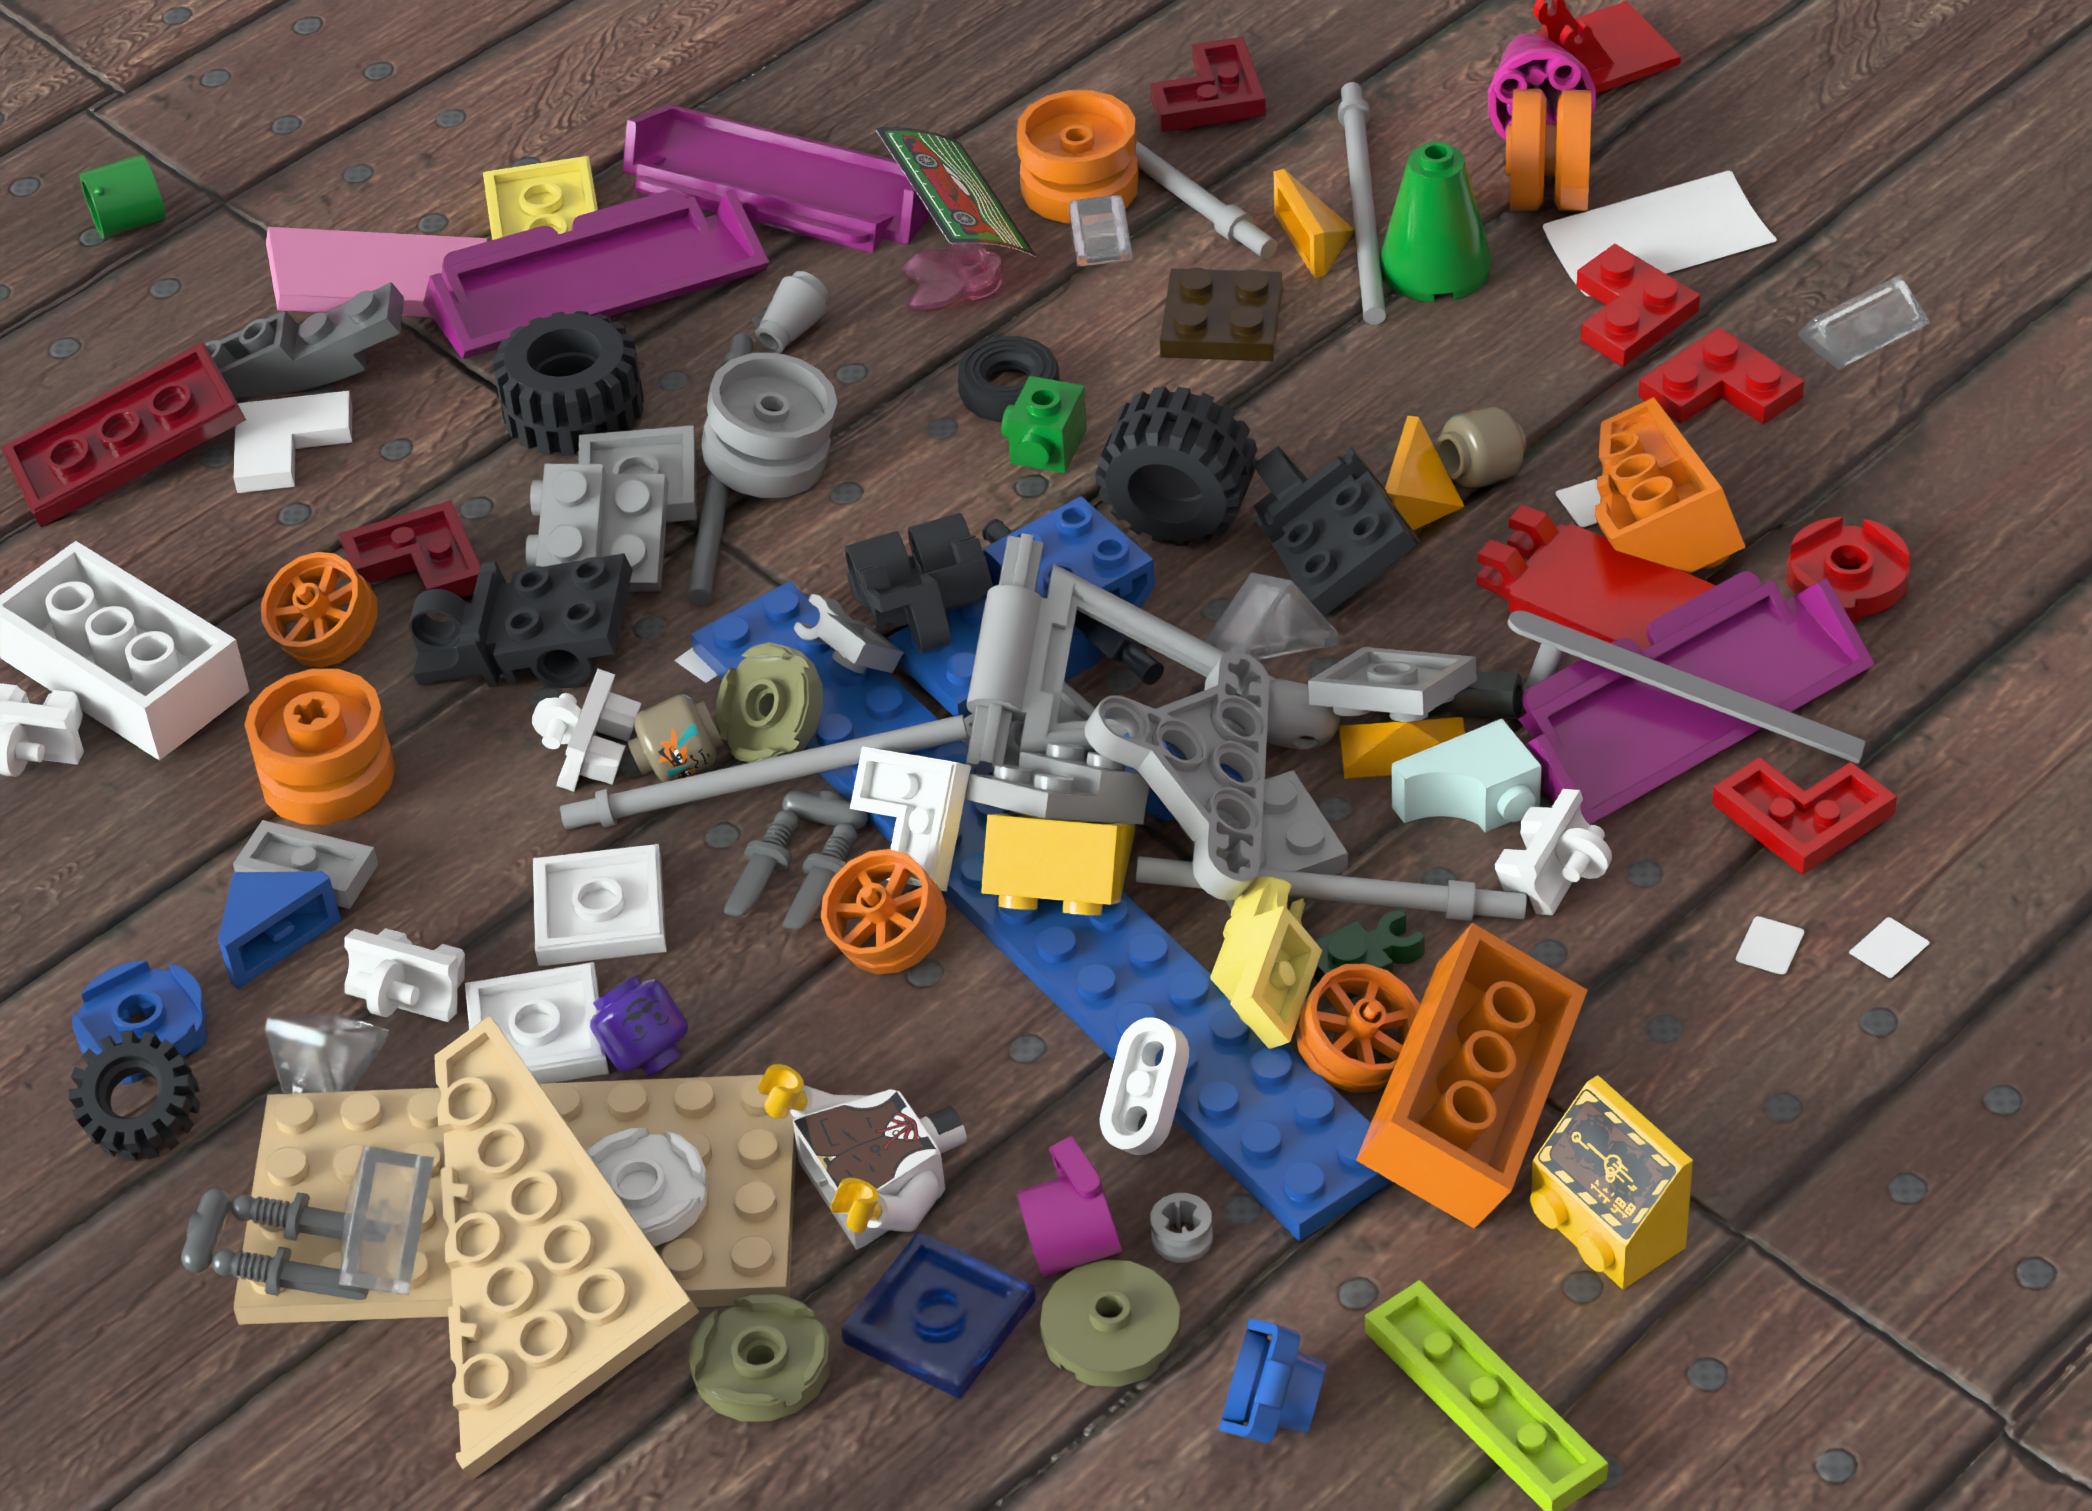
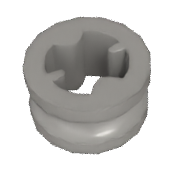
M1173 1193L1163 1197L1154 1205L1150 1213L1152 1245L1157 1254L1165 1260L1175 1263H1189L1200 1259L1209 1251L1213 1243L1212 1211L1207 1202L1193 1194ZM1181 1222H1187L1194 1225V1230L1188 1232L1186 1227L1183 1226L1182 1233H1175L1170 1231L1169 1226L1176 1224L1177 1228L1181 1229Z

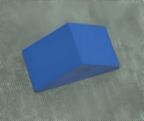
M323 871L233 872L218 937L232 985L237 989L241 988L341 921L331 879Z

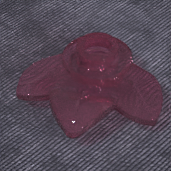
M949 243L945 250L931 249L923 251L909 259L902 268L907 277L921 283L907 303L909 310H927L952 304L961 296L970 300L981 299L994 293L1001 286L1003 280L1001 276L1003 264L999 255L995 252L987 251L986 244Z

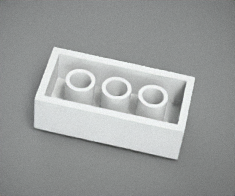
M77 541L70 544L0 595L1 659L52 692L53 690L75 693L83 712L159 761L250 692L236 639Z

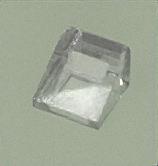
M1121 195L1079 199L1069 203L1070 233L1077 266L1132 260L1125 205Z

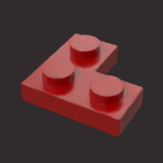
M1615 243L1577 270L1576 287L1606 305L1581 324V341L1622 367L1626 366L1699 312V293Z
M1718 327L1639 379L1638 397L1644 401L1654 397L1668 417L1679 424L1717 399L1722 398L1764 425L1803 398L1805 380Z
M1759 757L1713 787L1712 805L1801 875H1804L1893 816L1896 810L1897 796L1852 762H1849L1810 789L1804 791Z

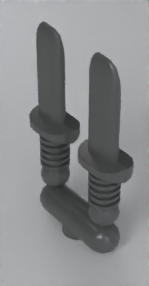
M796 790L787 793L782 803L784 810L775 816L774 822L771 823L763 840L751 841L747 845L744 857L749 862L725 905L724 914L739 916L751 910L773 870L785 871L792 861V855L786 848L794 835V831L798 828V819L835 827L821 854H809L804 861L802 869L807 874V877L783 923L785 928H804L816 916L832 878L847 864L845 860L857 838L856 830H860L867 824L868 813L850 809L851 801L842 800L831 791L824 790L819 792V794Z
M212 1188L204 1193L197 1212H193L190 1217L187 1239L181 1254V1262L187 1271L193 1273H200L208 1269L211 1264L215 1272L222 1276L234 1275V1278L239 1279L241 1277L244 1280L247 1278L250 1281L254 1279L256 1282L261 1280L262 1283H266L264 1291L269 1295L278 1296L282 1287L354 1300H364L367 1298L370 1289V1282L365 1277L348 1270L289 1261L292 1253L290 1248L278 1247L273 1258L269 1255L265 1257L263 1254L258 1256L257 1253L251 1255L250 1252L244 1253V1251L235 1253L230 1249H221L215 1253L230 1208L237 1220H253L255 1224L259 1222L261 1225L266 1224L267 1226H272L273 1224L274 1227L280 1225V1228H285L284 1238L293 1241L297 1240L299 1233L381 1245L384 1244L388 1231L382 1222L371 1217L309 1207L310 1196L305 1193L297 1192L294 1202L291 1204L289 1201L283 1203V1200H270V1198L266 1197L263 1200V1197L260 1196L254 1199V1197L247 1194L236 1197L232 1202L225 1190Z

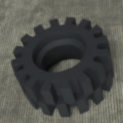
M133 1030L121 1031L122 1042L116 1044L109 1035L99 1040L105 1049L103 1052L96 1055L89 1048L81 1056L88 1066L85 1070L75 1067L71 1075L72 1080L77 1085V1088L69 1089V1101L76 1108L71 1111L76 1121L95 1145L98 1144L105 1153L115 1157L116 1153L119 1152L125 1160L137 1161V1153L143 1152L149 1160L160 1156L157 1146L165 1143L170 1151L180 1144L174 1136L179 1129L189 1134L194 1123L188 1115L190 1112L199 1113L200 1101L194 1093L200 1092L196 1078L191 1073V1068L176 1048L166 1039L161 1043L154 1033L144 1031L142 1039H139ZM133 1074H147L155 1078L158 1082L159 1094L156 1103L149 1111L134 1118L121 1117L113 1112L111 1096L114 1088L123 1079Z

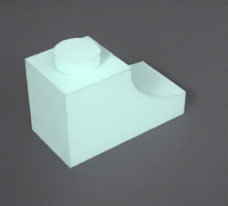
M1503 719L1392 763V808L1404 823L1426 817H1456L1478 824L1486 833L1507 823L1522 820L1529 807H1540L1541 765Z

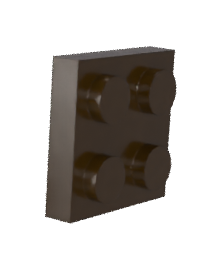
M1171 268L1160 335L1161 358L1273 362L1283 291L1282 272L1254 269L1238 271Z

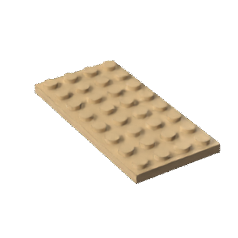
M764 1075L540 1084L585 1150H588L606 1136L630 1128H648L649 1134H659L665 1136L664 1130L679 1134L698 1150L706 1168L708 1179L706 1206L695 1224L674 1240L654 1246L696 1307L735 1306V1299L750 1294H780L789 1297L797 1148L792 1120L795 1117L791 1114V1110L787 1117L783 1119H774L768 1115L764 1103L769 1095H762L757 1089ZM440 1088L267 1095L251 1196L254 1199L260 1196L263 1197V1200L265 1197L270 1198V1200H283V1203L289 1201L291 1204L294 1202L297 1192L305 1193L310 1196L309 1207L371 1217L382 1222L387 1227L388 1232L384 1244L381 1245L299 1233L297 1240L293 1241L284 1238L285 1228H280V1225L274 1227L273 1224L272 1226H267L266 1224L261 1225L260 1222L255 1224L253 1220L247 1221L243 1244L244 1253L250 1252L251 1255L257 1253L258 1256L263 1254L265 1257L269 1255L273 1258L278 1247L290 1248L292 1253L289 1261L358 1273L370 1282V1289L367 1298L364 1300H354L282 1287L278 1296L265 1293L266 1283H262L261 1280L256 1282L254 1279L250 1281L247 1278L244 1280L240 1277L237 1282L233 1307L239 1325L449 1317L448 1307L453 1306L451 1269L446 1264L445 1241L448 1237L449 1227L443 1219L441 1169L445 1168L444 1134L438 1127L437 1106L441 1100Z

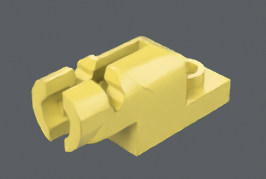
M1257 877L1234 902L1230 914L1231 918L1227 921L1223 931L1225 940L1210 978L1224 995L1231 1000L1230 1005L1236 1010L1241 1020L1255 1032L1268 1049H1272L1291 1041L1322 949L1302 927L1301 918L1305 906L1304 899L1292 902L1290 909H1287L1288 895L1292 884L1274 877Z

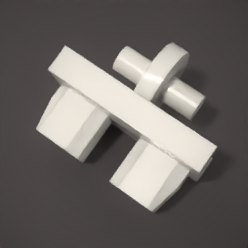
M597 669L582 709L576 705V698L569 693H562L559 698H546L536 706L532 715V724L535 730L543 737L542 743L550 749H557L560 744H568L565 753L567 757L556 786L574 792L580 775L613 785L626 746L598 737L596 733L600 732L629 741L634 729V719L641 707L640 702L610 692L615 674Z
M0 683V774L17 777L23 772L28 761L42 762V760L78 765L84 753L78 733L83 713L75 693L53 690L51 694H48L43 705L29 704L26 692L17 685Z
M1563 789L1552 808L1529 807L1521 820L1520 831L1526 850L1504 849L1495 863V870L1504 892L1528 894L1536 914L1553 915L1572 882L1579 881L1581 877L1588 879L1599 878L1605 874L1612 861L1611 849L1603 840L1605 832L1596 825H1589L1581 814L1580 805L1583 797L1580 790Z
M387 928L378 935L354 929L345 936V948L349 955L345 993L366 999L367 1008L370 1013L388 1017L399 1008L448 1022L457 1014V988L465 980V954L462 949L445 944L440 945L434 950L412 945V942L405 933Z

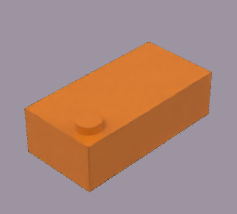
M1472 923L1438 961L1356 1161L1475 1229L1512 1191L1588 990Z

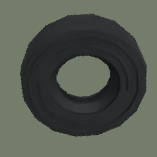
M1000 336L982 341L974 346L961 359L958 369V392L966 408L981 418L1002 422L1007 406L1009 404L1015 405L1027 381L1014 386H998L990 384L987 380L998 373L1017 371L1029 376L1059 381V366L1052 351L1037 340L1021 336Z

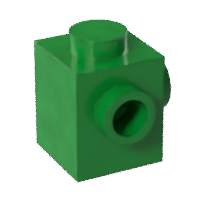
M1029 376L1015 405L1009 404L1003 415L1001 431L1002 437L1009 439L1011 464L1066 473L1087 430L1084 385Z

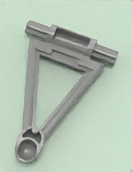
M1022 533L1020 538L1009 535L999 585L991 587L987 591L966 706L975 716L966 765L977 769L976 773L981 775H989V772H994L995 765L997 764L1004 765L1011 723L1017 720L1024 721L1018 758H1020V752L1046 754L1047 743L1080 746L1085 748V752L1096 751L1089 744L1085 736L1084 727L1087 721L1056 723L1076 610L1205 677L1208 676L1226 652L1054 563L1047 596L1042 598L1035 591L1044 543L1034 541V536ZM1268 675L1270 688L1267 743L1297 750L1315 749L1328 743L1339 728L1341 716L1333 713V707L1309 705L1308 684L1276 679ZM1223 718L1224 723L1233 732L1246 737L1245 731L1237 723ZM1105 719L1106 724L1115 733L1123 737L1128 733L1121 724L1111 719ZM1301 736H1310V737H1313V738H1315V739H1314V740H1307V739H1302V738H1300V737H1301Z

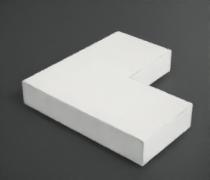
M349 391L238 403L246 420L235 426L234 482L237 493L294 487L295 449L351 443L352 402Z
M862 747L850 809L897 817L891 850L911 856L927 872L941 891H947L971 766L958 762ZM909 877L906 883L922 887L921 881Z

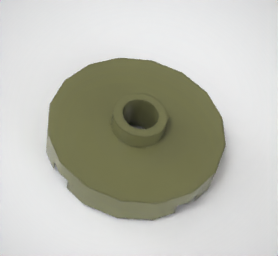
M770 642L753 646L741 655L745 659L740 662L736 669L729 668L722 679L716 700V727L722 740L728 742L732 750L729 752L736 759L748 763L803 751L817 730L823 708L822 682L815 664L799 650Z
M1100 1260L1078 1266L1054 1283L1042 1304L1041 1337L1049 1359L1060 1370L1062 1365L1067 1370L1075 1373L1076 1380L1091 1386L1121 1387L1147 1379L1159 1370V1363L1166 1359L1170 1352L1171 1356L1173 1355L1180 1340V1305L1172 1286L1154 1270L1132 1261ZM1109 1315H1115V1316H1116V1317H1113V1318H1105V1316H1109Z
M750 1294L735 1299V1307L726 1309L721 1314L716 1309L707 1316L691 1340L689 1363L692 1378L700 1397L717 1413L742 1422L773 1421L797 1413L819 1395L830 1376L832 1354L830 1339L824 1325L822 1326L815 1319L814 1311L803 1302L780 1294ZM759 1362H768L762 1365H755Z

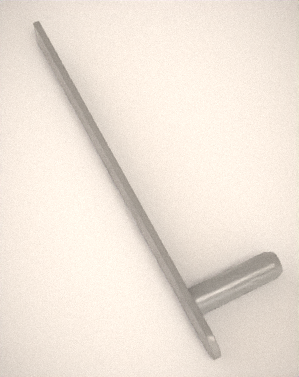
M1515 611L1509 616L1508 626L1511 630L1541 643L1524 686V692L1531 686L1557 673L1564 652L1851 762L1859 764L1865 740L1532 613Z

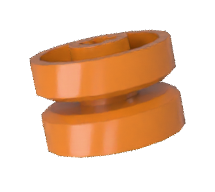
M1513 89L1512 124H1507L1505 176H1510V211L1538 212L1543 205L1544 177H1555L1554 204L1559 212L1588 211L1591 90H1563L1558 97L1557 124H1546L1547 98L1541 89Z
M1067 90L1039 99L1029 105L1019 117L1016 134L1018 156L1021 159V195L1028 208L1043 218L1061 223H1091L1107 219L1126 209L1138 194L1139 171L1138 157L1136 156V118L1129 106L1113 95L1093 90Z
M340 669L305 670L287 675L266 687L250 705L244 724L265 802L280 817L306 825H330L357 817L375 806L390 789L396 767L386 734L381 704L376 689L361 676Z

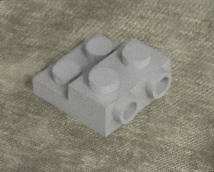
M544 464L543 480H533L531 485V511L534 516H540L539 534L528 535L526 540L527 568L625 553L633 570L628 592H661L669 482L666 474L607 473L603 464Z
M1047 743L1046 754L1020 752L1019 766L997 764L994 768V775L969 774L965 799L1043 819L1143 825L1149 784L1138 770L1127 769L1125 765L1108 759L1098 752H1088L1087 759H1084V747L1061 743Z

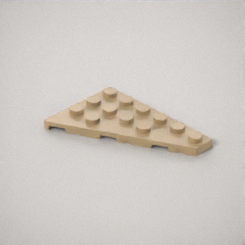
M490 1015L435 1054L436 1084L441 1090V1100L437 1106L438 1127L444 1134L445 1168L441 1169L443 1219L449 1227L448 1237L445 1241L446 1264L451 1269L453 1306L448 1307L451 1360L456 1366V1378L452 1384L453 1406L459 1411L461 1452L456 1453V1459L462 1469L473 1480L699 1313L692 1300Z

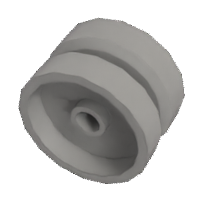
M750 353L729 360L715 372L709 390L707 403L708 417L704 425L701 443L704 464L718 481L737 492L759 498H787L809 490L822 478L827 464L831 443L830 434L834 425L838 404L834 386L819 369L802 359L780 353Z

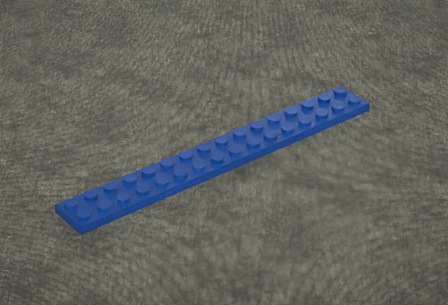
M791 581L691 634L693 651L721 679L724 678L730 667L735 669L738 667L740 662L745 659L741 655L749 648L768 642L799 650L815 664L822 682L823 708L817 730L804 750L939 720L888 672L868 667L864 674L854 672L832 658L835 649L829 644L812 642L799 637L794 630L795 624L801 622L816 626L820 619V612L815 605L808 601L809 598ZM957 741L904 754L966 764L969 747L962 741ZM859 764L819 773L846 801H852ZM971 768L970 774H978L976 773L977 769ZM964 799L947 891H941L942 894L1111 1059L1115 1060L1118 1045L1124 1032L1138 1020L1157 1018L1178 1028L1187 1039L1189 1060L1173 1119L1299 1242L1393 1182L1356 1161L1371 1123L1319 1074L1312 1072L1307 1063L1287 1044L1268 1049L1255 1032L1241 1020L1236 1010L1230 1005L1231 1000L1224 995L1210 978L1211 973L1123 891L1119 903L1111 905L1102 904V915L1064 913L1063 900L1038 898L1037 910L1004 908L998 906L999 895L981 893L987 815L1019 812ZM867 812L868 822L892 844L897 817ZM1164 1048L1157 1053L1155 1066L1161 1063Z

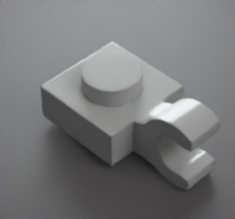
M811 594L808 601L819 609L820 619L816 626L797 622L794 630L799 637L812 642L829 644L835 649L832 658L854 672L864 674L868 667L893 673L904 653L902 650L865 622L853 620L849 617L836 600Z

